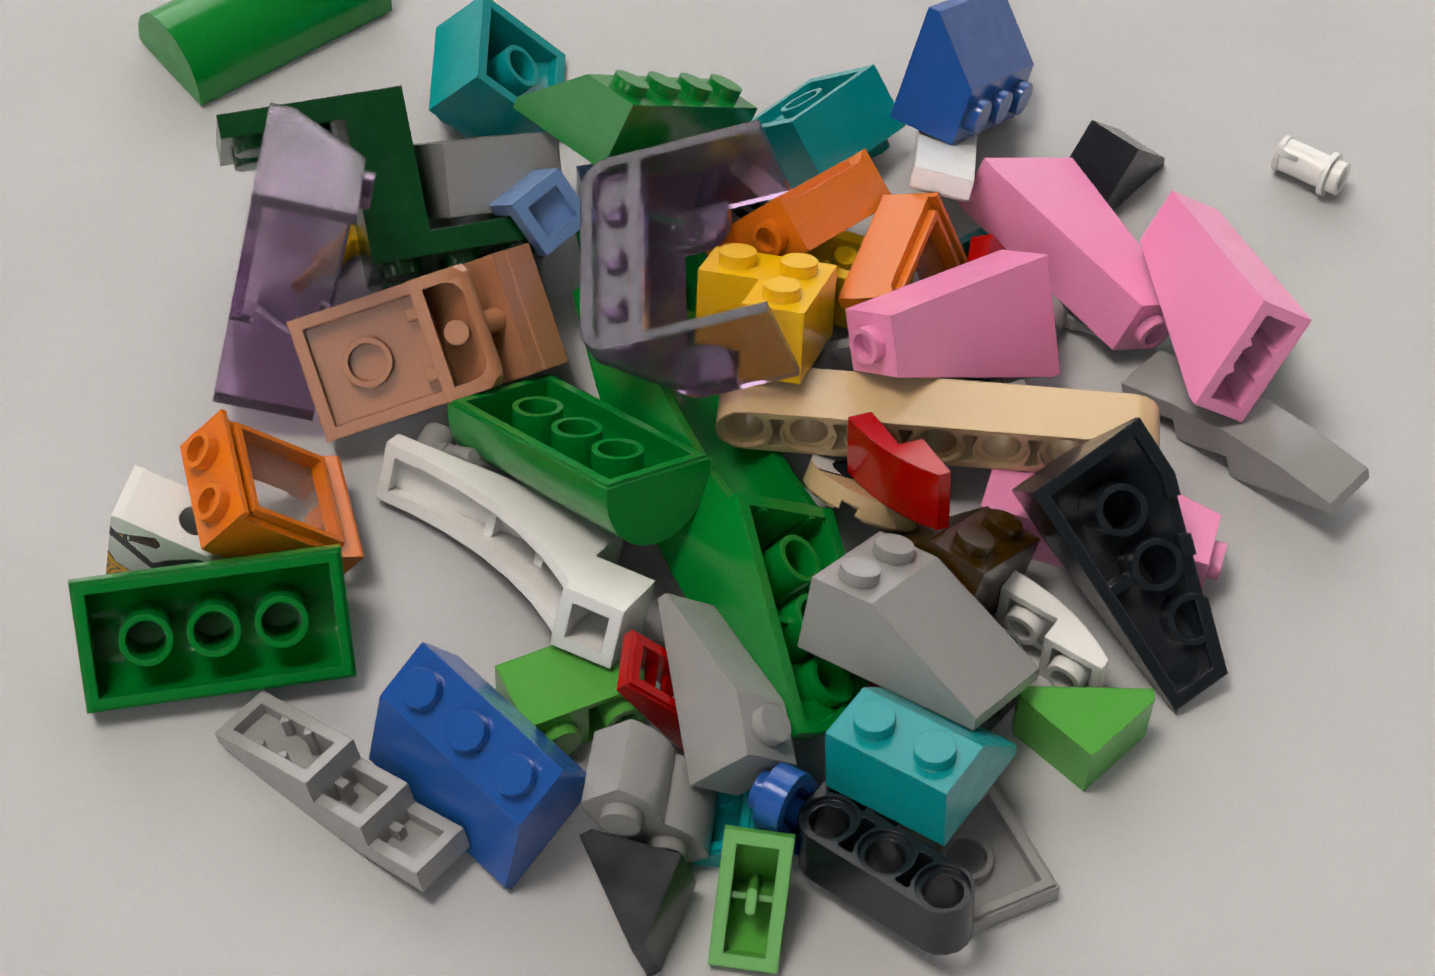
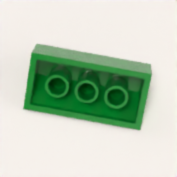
M616 70L614 75L586 74L519 96L513 106L515 110L601 170L703 169L705 157L714 152L729 165L758 109L740 96L742 88L739 85L717 74H711L709 79L698 78L688 73H680L679 77H667L654 71H649L647 76H636L623 70Z

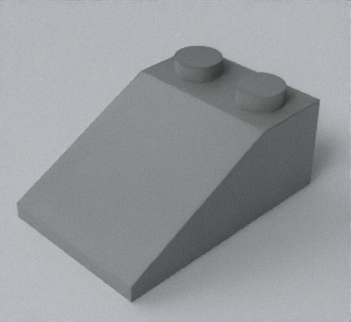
M548 132L494 135L413 144L426 213L430 218H451L452 226L488 220L487 213H493L489 204L533 169L559 168L561 170L559 141Z
M879 531L812 576L797 647L972 731L1038 678L1040 667L941 560L930 553L916 548L913 542L904 536Z

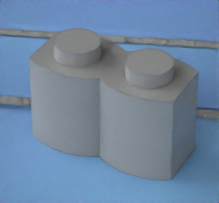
M629 719L595 731L581 804L587 814L598 822L606 832L617 836H627L629 840L682 854L686 864L708 857L718 791L690 786L685 756L675 753L674 747L665 736L642 722Z

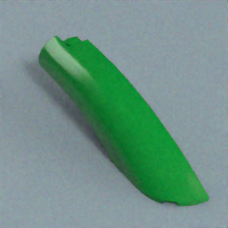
M603 202L591 213L594 219L576 232L587 280L572 292L599 398L603 402L699 450L711 458L710 475L698 509L682 529L670 538L657 543L685 597L716 607L785 701L787 716L791 724V738L809 739L824 735L861 689L868 686V680L797 647L812 576L845 555L834 511L831 508L820 507L815 503L790 468L782 452L733 447L723 442L717 435L715 426L721 379L723 373L729 367L734 366L732 362L733 348L730 344L695 339L698 269L706 260L698 225Z

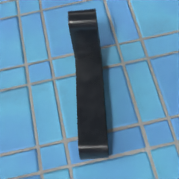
M1004 629L1022 648L1019 638L1011 631ZM1017 696L981 724L980 727L991 731L1015 706ZM825 781L804 802L799 810L798 856L802 872L811 881L926 952L934 955H949L959 952L966 947L972 938L975 883L971 874L959 864L897 827L899 825L898 822L826 786Z

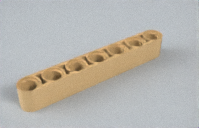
M738 364L729 367L723 373L721 379L715 426L718 437L733 447L847 457L848 417L873 412L898 444L924 439L945 465L1038 472L1063 453L1135 417H1140L1160 448V409L1155 401L1143 395L944 378H897L866 372L810 368L801 384H794L738 374Z

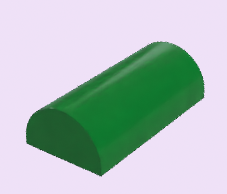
M171 0L142 14L138 22V31L141 42L202 106L392 11V1Z
M551 374L455 399L448 403L449 427L459 446L475 448L481 456L480 460L631 544L653 545L670 538L686 525L700 505L710 475V457Z
M340 544L68 580L87 714L357 677Z

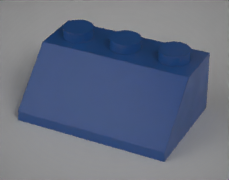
M947 0L928 7L890 117L949 145H954L995 125H999L1015 117V115H1020L1027 106L1032 94L1033 84L1029 83L1028 79L1034 63L1008 0Z
M422 642L380 695L369 760L379 768L407 782L415 802L463 827L470 844L466 851L505 888L512 889L580 804L587 772L458 655L428 643Z

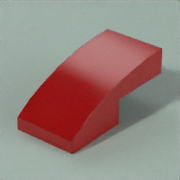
M873 412L848 417L847 472L870 495L900 515L934 530L949 528L951 472L924 439L898 444Z

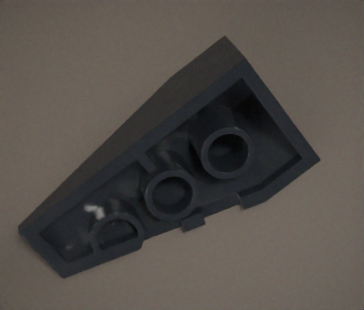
M1135 417L1063 453L1012 489V492L1046 544L1171 710H1178L1228 674L1209 599L1203 596L1193 555L1196 554L1191 533L1186 531L1177 495H1181L1175 471L1140 417Z

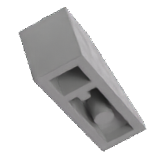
M668 593L657 598L690 786L739 796L751 790L754 781L763 770L772 771L781 762L796 766L791 738V724L787 716L785 701L716 607Z

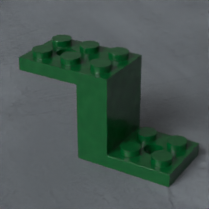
M402 85L216 115V146L220 166L234 164L235 171L259 170L271 165L270 158L294 155L295 161L298 162L320 160L331 155V148L340 147L367 287L381 285L382 290L454 265L465 264L499 251L529 243L511 216L430 230ZM530 244V247H531V250H532V253H533V256H534V259H535V262H536V265H537L536 258H540V257H544V256H539V255L536 253V251L534 250V248H533V247L531 246V244Z

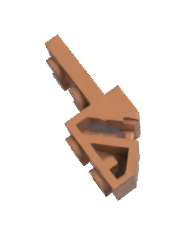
M529 243L499 251L465 264L454 265L286 322L327 443L569 362Z

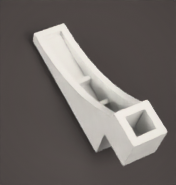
M401 434L395 435L386 442L375 498L406 511L447 533L480 555L507 577L531 602L552 632L551 645L610 669L621 658L624 634L633 629L642 635L656 580L618 565L623 539L529 486Z

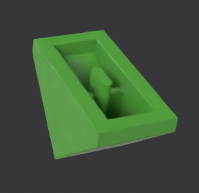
M1028 686L1017 695L1012 720V731L1017 738L1084 792L1145 737L1155 701L1154 689Z
M725 825L708 965L772 974L778 973L796 834Z

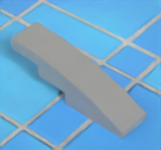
M1160 349L1121 382L1123 393L1143 395L1152 399L1159 406L1160 415L1173 419L1178 440L1225 456L1230 477L1333 514L1370 478L1368 468L1319 431L1263 396L1259 397L1243 422L1195 405L1189 398L1177 357Z
M263 690L215 732L217 740L221 745L318 824L376 864L422 892L470 847L463 827L415 802L409 784L361 758L353 738Z

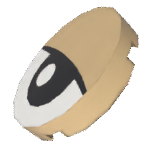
M813 454L803 482L810 493L826 505L839 509L843 502L856 509L854 516L860 518L859 521L889 531L906 533L916 530L917 526L921 525L885 506L862 488L847 472V457Z

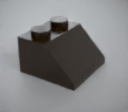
M988 506L949 516V528L934 530L924 525H918L916 530L898 533V535L911 540L916 548L938 557L990 615L997 612L1001 587L1014 570L1022 575L1025 574L1041 538L1024 529L1022 522L1013 514L1000 509H991Z

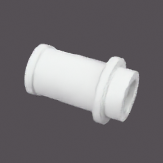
M1286 135L1281 140L1277 148L1297 156L1298 161L1295 162L1274 153L1271 162L1273 170L1281 171L1316 187L1315 192L1320 196H1324L1326 193L1336 196L1341 191L1351 169V164L1343 161L1341 153L1336 151L1329 155L1295 140L1290 135Z

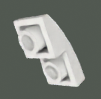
M1014 570L1001 587L995 620L1004 629L1016 635L1021 644L1032 645L1041 650L1038 675L1047 679L1053 687L1102 688L1109 660L1099 643L1086 626L1056 597L1031 579Z

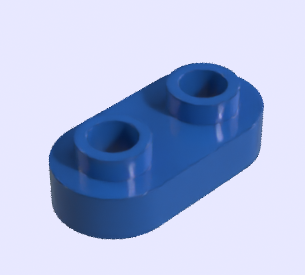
M785 762L776 765L772 771L763 770L754 781L748 796V807L753 809V824L760 830L796 834L794 854L798 855L799 810L820 785L809 773Z

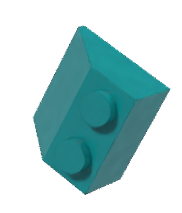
M474 0L436 27L429 111L436 115L440 121L452 126L467 138L547 132L515 110L513 106L519 96L564 82L566 55L493 0Z
M873 64L809 79L755 116L738 148L793 189L863 149H866L871 159L880 155L890 147L887 139L905 127L906 124L890 117L894 101L877 68Z
M863 687L825 733L826 786L945 847L1017 754V744L980 726L972 731L883 687Z

